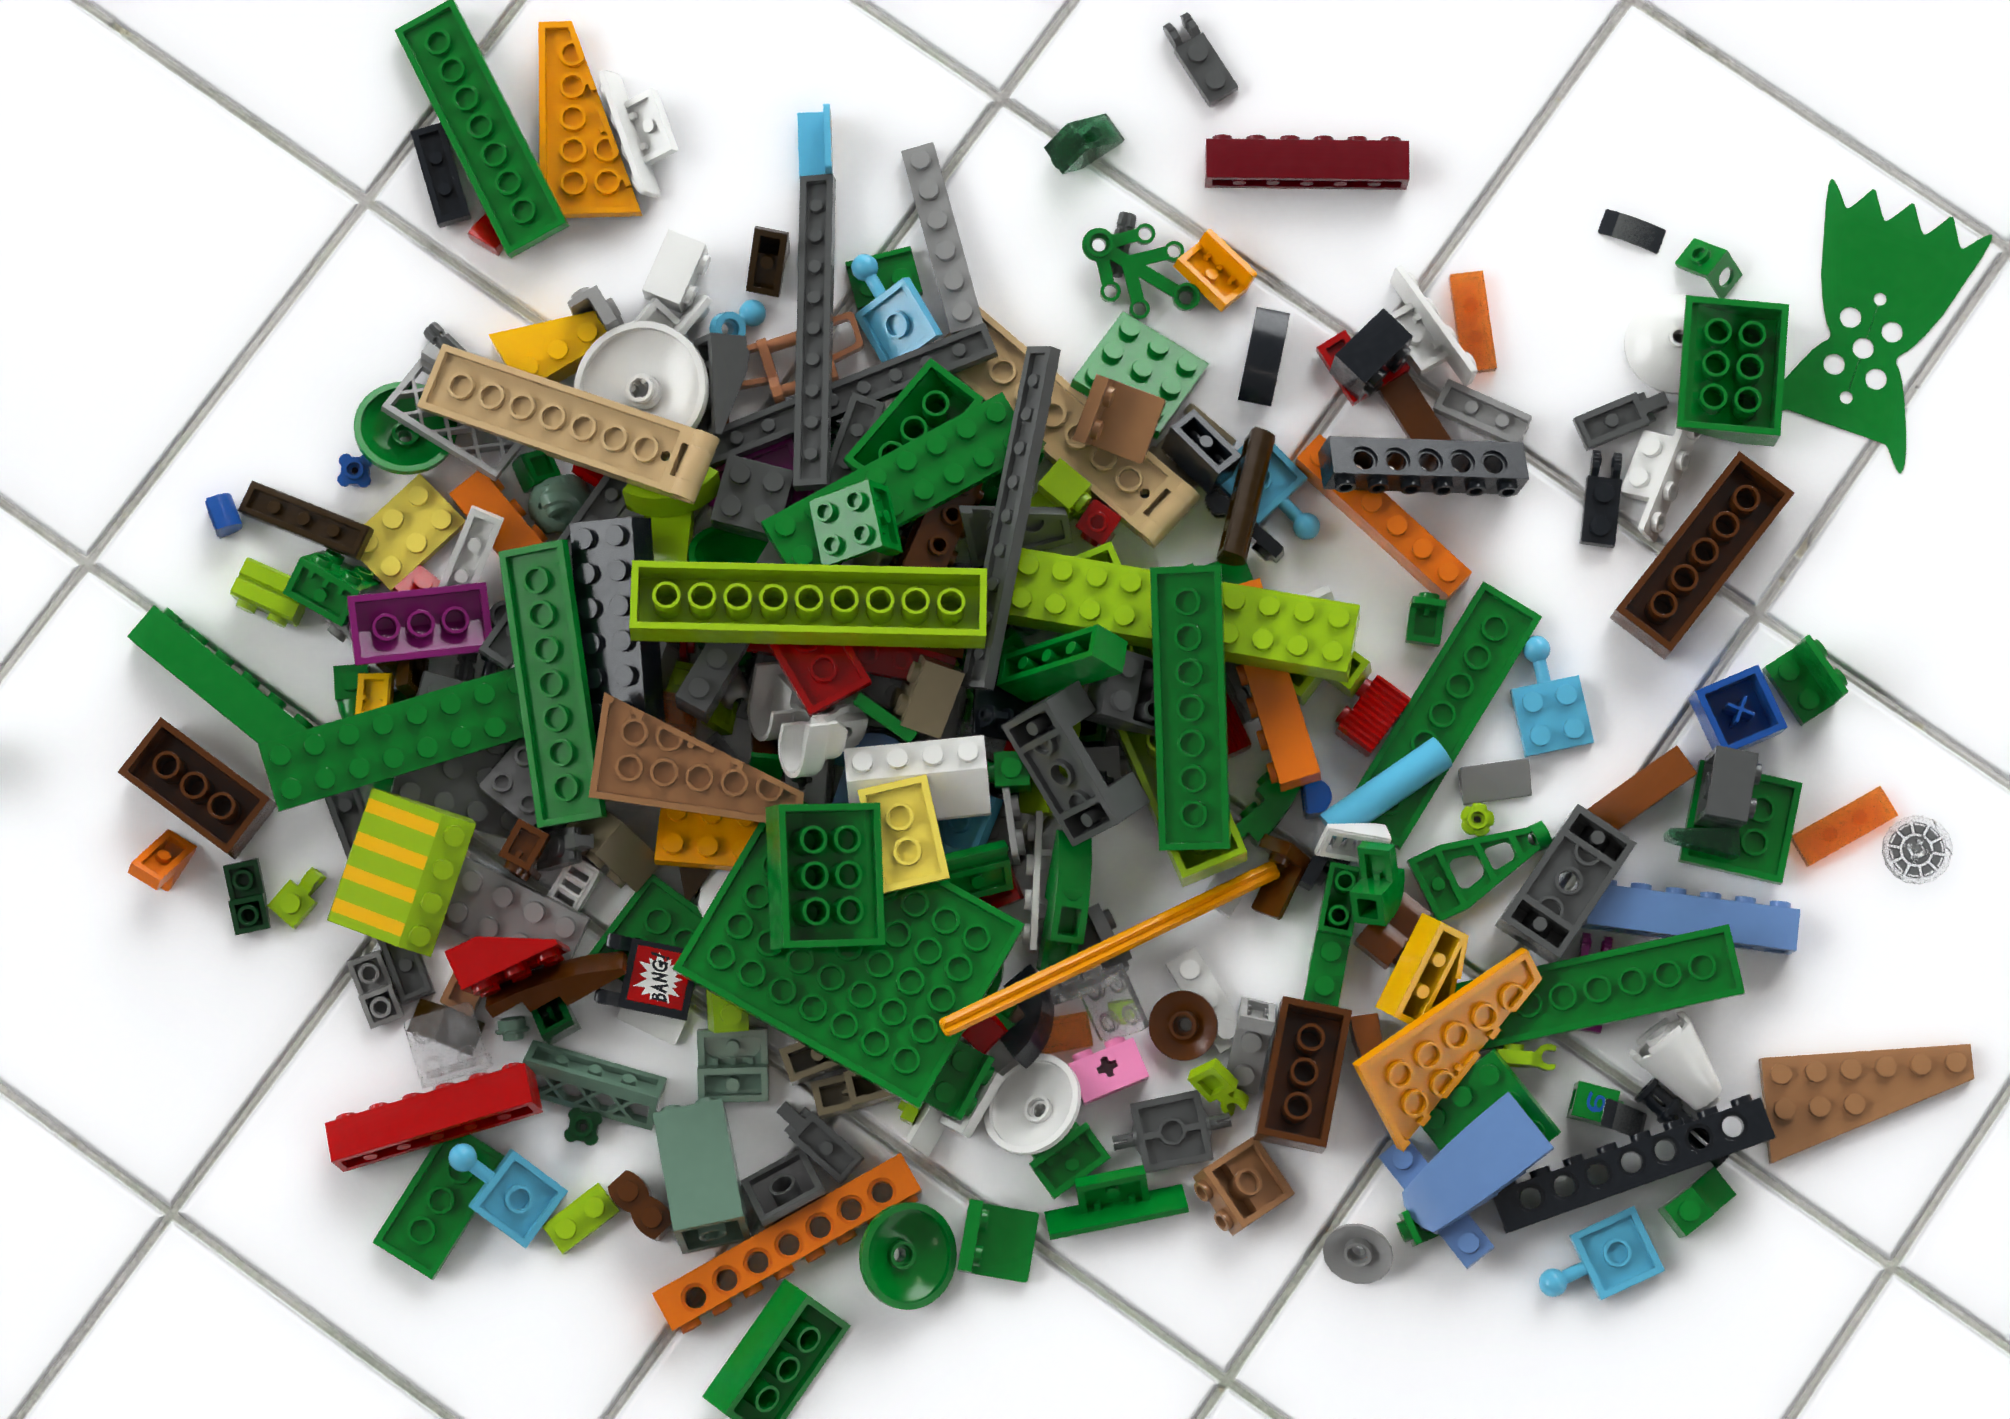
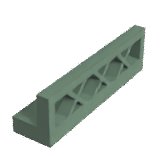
M532 1041L523 1059V1063H526L536 1075L542 1076L548 1083L543 1087L538 1086L540 1099L570 1108H579L581 1111L588 1113L598 1112L602 1117L652 1131L654 1127L653 1113L657 1112L659 1101L665 1090L666 1077L540 1041ZM566 1084L574 1085L582 1094L578 1096L569 1095L561 1086ZM601 1093L609 1095L615 1104L610 1106L601 1104L595 1096ZM637 1103L648 1106V1116L635 1114L629 1105Z

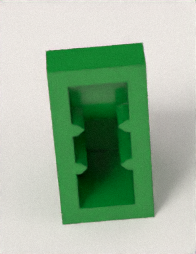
M1712 1167L1660 1207L1658 1212L1676 1235L1682 1238L1707 1221L1737 1194L1719 1171Z

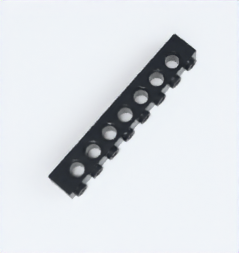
M1748 1094L1731 1100L1732 1108L1718 1112L1717 1106L1697 1112L1698 1120L1685 1124L1683 1118L1663 1124L1665 1131L1651 1136L1650 1131L1646 1130L1629 1136L1631 1143L1618 1148L1615 1141L1596 1148L1597 1156L1584 1160L1581 1153L1562 1160L1563 1168L1551 1171L1548 1165L1529 1172L1531 1179L1517 1183V1180H1515L1493 1198L1505 1234L1776 1138L1761 1097L1752 1100L1751 1095ZM1734 1117L1740 1121L1742 1129L1738 1136L1730 1137L1724 1133L1722 1123L1725 1118ZM1693 1129H1701L1707 1134L1708 1143L1703 1149H1696L1689 1143L1688 1136ZM1659 1141H1668L1673 1145L1675 1153L1671 1160L1663 1161L1656 1156L1655 1146ZM1632 1152L1639 1156L1641 1167L1637 1172L1629 1173L1623 1169L1621 1159L1624 1154ZM1594 1164L1602 1165L1607 1170V1180L1601 1185L1593 1184L1588 1179V1169ZM1567 1176L1573 1181L1574 1191L1570 1196L1563 1197L1555 1192L1554 1182L1558 1177ZM1534 1188L1540 1193L1541 1202L1538 1207L1530 1209L1521 1203L1520 1196L1523 1190Z

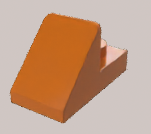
M167 829L131 862L127 873L155 890L161 888L168 892L192 858L197 846Z

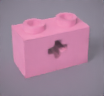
M1124 1035L1104 1042L1106 1048L1096 1053H1093L1091 1048L1072 1055L1074 1062L1069 1063L1068 1066L1074 1071L1080 1083L1083 1106L1148 1080L1149 1074L1133 1037L1125 1040ZM1102 1060H1106L1108 1064H1116L1112 1071L1113 1076L1107 1077L1106 1073H1098L1097 1070L1101 1068Z

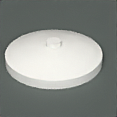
M635 321L609 330L590 346L578 366L574 388L696 429L708 403L709 377L702 356L685 336L661 323Z

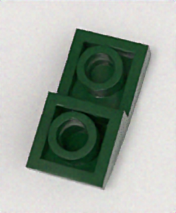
M259 858L223 865L230 898L228 904L235 935L271 928Z

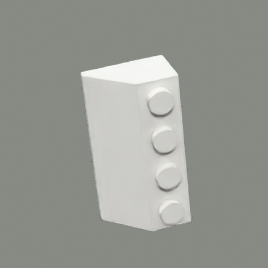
M984 735L844 749L849 803H860L857 792L859 789L926 774L937 821L991 815Z

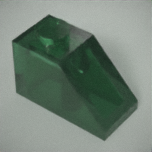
M1104 113L1067 123L1044 149L1050 156L1052 164L1062 174L1083 169L1120 145L1125 139L1109 116Z

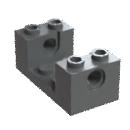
M1079 680L1037 702L1001 725L1073 847L1118 825L1150 802L1133 771L1107 786L1074 731V725L1096 711ZM1059 765L1066 770L1068 778L1061 774Z
M1577 804L1569 813L1553 837L1551 844L1494 926L1549 963L1557 962L1637 842L1580 804ZM1564 872L1574 874L1578 880L1577 888L1573 891L1562 889L1559 885L1560 874Z

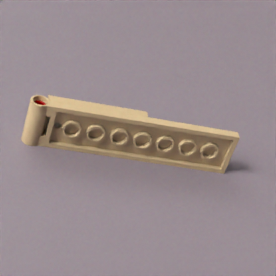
M979 307L983 323L985 322L998 357L953 375L982 396L984 401L1003 392L1012 409L1015 410L1027 347ZM949 332L944 338L951 336V333ZM1056 372L1043 439L1046 442L1043 448L1045 450L1044 457L1053 465L1059 458L1064 460L1092 484L1091 497L1093 499L1099 500L1122 517L1120 522L1149 546L1155 548L1201 499V496L1190 484L1180 478L1149 450L1144 462L1140 464L1073 440L1072 438L1087 398L1079 391L1070 387L1071 384ZM1145 494L1149 495L1147 498H1142Z
M446 344L441 346L417 404V407L425 412L544 452L547 456L689 504H695L720 441L715 435L638 410Z

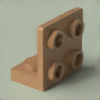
M1096 374L1072 439L1142 464L1147 455L1166 400Z

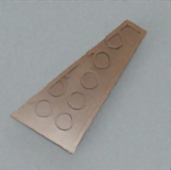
M604 692L589 790L590 798L766 823L765 807L778 804H803L804 792Z
M1971 1044L1760 1058L1759 1069L1763 1105L1776 1137L1767 1141L1769 1164L1973 1080L1974 1070Z

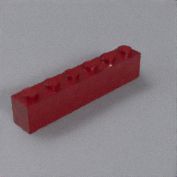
M1219 134L1212 138H1206L1205 188L1406 190L1410 180L1409 141H1401V138L1396 136H1386L1381 138V140H1367L1364 136H1351L1347 140H1334L1331 136L1321 135L1314 137L1313 140L1300 139V137L1295 135L1281 136L1280 139H1266L1263 135H1250L1246 139H1233L1230 135Z

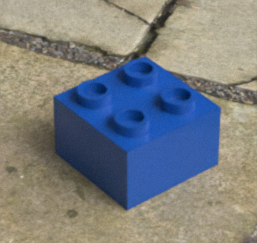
M1759 665L1701 688L1688 698L1712 750L1717 745L1745 750L1780 735L1788 728Z

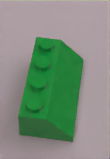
M930 358L845 456L843 461L854 472L984 402V398Z
M784 1279L702 1397L731 1419H786L851 1325Z

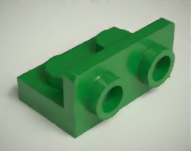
M959 1040L924 1103L954 1120H962L964 1116L969 1117L977 1104L978 1099L974 1096L980 1085L985 1086L994 1073L995 1068L991 1065L995 1058L982 1054V1052Z

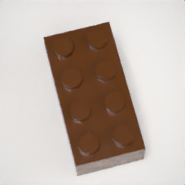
M162 717L159 718L118 771L120 775L234 860L277 807L271 798Z
M1287 996L1282 997L1278 1007L1253 1140L1320 1154L1325 1151L1352 1010Z

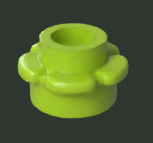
M1474 803L1471 807L1466 806L1461 812V827L1468 835L1485 836L1489 833L1490 826L1494 825V815L1491 811L1487 810L1485 804ZM1474 817H1479L1480 822L1476 823Z

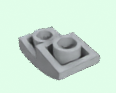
M380 949L347 961V966L358 991V998L370 1029L404 1017L398 995Z

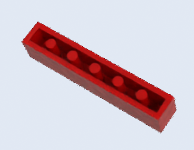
M514 1062L504 1065L502 1070L489 1074L485 1072L473 1074L468 1080L456 1084L452 1082L442 1083L436 1086L435 1090L426 1093L414 1092L406 1094L402 1097V1100L396 1102L376 1103L371 1105L369 1110L340 1114L336 1117V1120L326 1122L325 1129L331 1162L341 1171L346 1172L543 1113L536 1074L526 1063Z

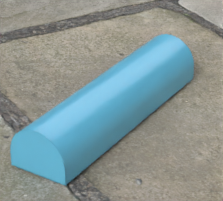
M1432 737L1319 814L1318 817L1325 827L1327 824L1371 823L1451 768L1453 765L1452 761L1439 741Z

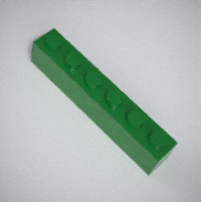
M153 605L127 636L140 649L258 744L314 727L299 713L293 718L284 711L287 704L273 692L266 696L257 688L261 683L247 671L240 675L231 667L235 662L220 649L215 654L205 647L209 641L194 628L188 633L179 626L183 620L168 607L162 612Z

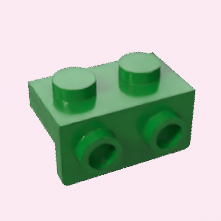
M1075 1122L1060 1142L1046 1151L1031 1155L1034 1160L1029 1163V1166L1053 1200L1075 1185L1074 1178L1089 1175L1111 1159L1110 1155L1091 1131V1127L1087 1122L1081 1126Z

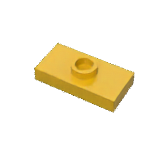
M358 673L355 715L393 704L395 676L392 673Z

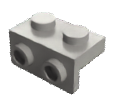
M597 285L592 288L583 287L571 296L572 299L567 302L572 316L594 311L607 332L624 324L614 300L611 297L605 300Z

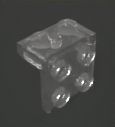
M1122 963L1106 968L1099 964L1083 972L1082 976L1079 974L1062 982V986L1049 992L1055 1005L1080 997L1096 1034L1102 1042L1143 1031L1149 1026L1144 1009Z
M463 1002L406 1020L404 1023V1029L422 1089L432 1086L433 1090H435L436 1086L442 1083H453V1079L466 1076L468 1080L471 1075L481 1072L487 1073L486 1070L494 1066L490 1052H486L473 1006L469 1002Z

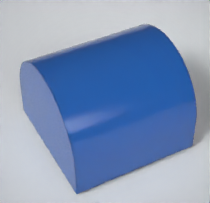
M230 493L217 494L206 498V508L217 537L221 539L242 529L243 524Z
M1322 780L1301 786L1303 817L1305 819L1318 818L1319 814L1327 810L1331 803L1332 793L1329 786Z

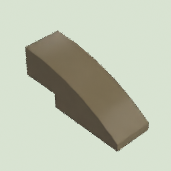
M849 1070L843 1071L844 1074L810 1082L817 1113L822 1120L897 1098Z

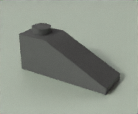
M708 333L694 340V346L704 360L709 377L708 403L698 425L699 430L715 436L722 434L748 371L750 354L747 348L746 336Z

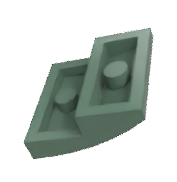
M749 1027V1031L713 1033L708 1028L698 1029V1100L713 1097L715 1099L722 1098L723 1103L769 1101L768 1027Z

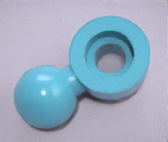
M747 300L741 305L739 314L723 312L714 316L709 327L710 333L723 334L722 325L726 324L728 327L727 334L745 336L746 325L751 327L760 325L766 317V309L758 300Z

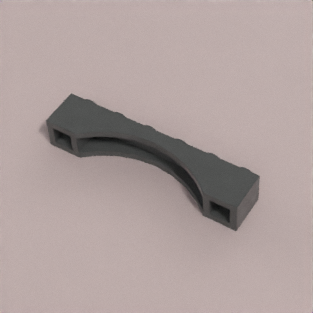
M769 540L756 563L784 564ZM706 643L675 694L676 708L707 724L724 697L731 679L750 643Z

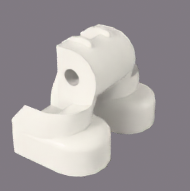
M755 663L748 699V723L752 734L757 740H778L780 764L788 777L798 778L817 775L822 770L825 760L839 757L845 748H854L863 739L867 729L868 718L862 710L853 704L851 696L816 715H812L810 718L779 663Z

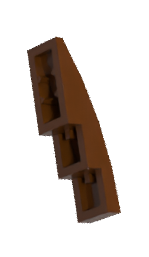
M624 951L592 954L564 960L551 967L545 968L543 966L531 971L532 975L522 981L513 983L511 979L500 984L501 990L486 998L485 1009L494 1018L522 1002L529 1012H532L559 996L569 1006L625 975L628 956Z

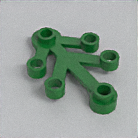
M1143 223L1136 229L1111 234L1104 228L1091 229L1082 240V250L1088 259L1095 261L1102 284L1100 297L1103 301L1108 303L1115 302L1121 294L1120 286L1114 282L1110 264L1111 260L1122 267L1131 302L1129 314L1137 320H1143L1150 312L1149 303L1144 300L1139 278L1172 297L1174 306L1181 311H1191L1198 305L1201 296L1199 289L1194 284L1183 283L1178 285L1147 266L1166 260L1175 263L1184 254V247L1180 242L1171 241L1164 247L1128 255L1118 249V247L1135 242L1140 245L1150 244L1155 238V229L1152 225ZM1148 229L1151 233L1150 239H1141L1139 237V230ZM1093 241H1103L1105 245L1104 250H1094L1092 246ZM1170 246H1175L1179 249L1180 255L1173 258L1169 256L1168 248ZM1105 287H1114L1116 289V296L1113 298L1107 297L1104 293ZM1187 292L1190 294L1191 302L1189 304H1184L1180 301L1179 296L1181 293ZM1139 303L1145 307L1143 315L1134 313L1133 307L1135 304Z

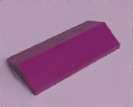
M486 582L347 596L349 632L355 666L479 653L480 646L492 631Z

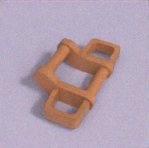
M851 311L833 317V326L845 322L851 323L856 341L853 345L832 355V382L839 380L835 363L864 348L855 315ZM796 331L770 340L762 338L756 340V343L747 345L749 354L759 351L767 377L744 380L740 390L769 385L775 404L786 401V397L795 395V380L781 385L771 353L795 346Z

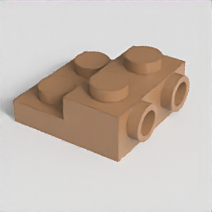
M1253 1137L1193 1176L1196 1181L1194 1190L1197 1196L1204 1202H1210L1216 1211L1214 1214L1216 1224L1223 1231L1229 1230L1232 1236L1295 1194L1261 1142L1253 1140Z

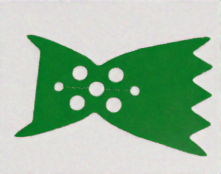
M1831 179L1826 199L1821 266L1822 299L1830 337L1812 349L1784 379L1782 411L1790 410L1885 444L1899 474L1902 473L1906 458V418L1903 384L1896 360L1900 355L1915 346L1943 316L1991 243L1992 234L1980 238L1963 249L1958 241L1953 217H1949L1925 235L1921 230L1914 203L1909 204L1894 217L1885 221L1875 189H1872L1853 206L1846 208L1835 180ZM1877 293H1882L1886 296L1887 300L1884 305H1877L1874 302V296ZM1848 307L1857 309L1861 314V322L1853 328L1844 326L1840 320V313ZM1896 322L1901 326L1903 334L1900 340L1888 342L1883 338L1881 331L1886 323ZM1867 338L1873 343L1874 352L1870 357L1863 359L1854 354L1852 348L1857 339ZM1837 354L1843 358L1845 367L1840 374L1833 375L1824 369V360L1828 355ZM1880 369L1885 373L1887 382L1883 388L1876 390L1866 384V374L1870 370ZM1844 391L1850 392L1853 396V400L1848 404L1840 400V394Z

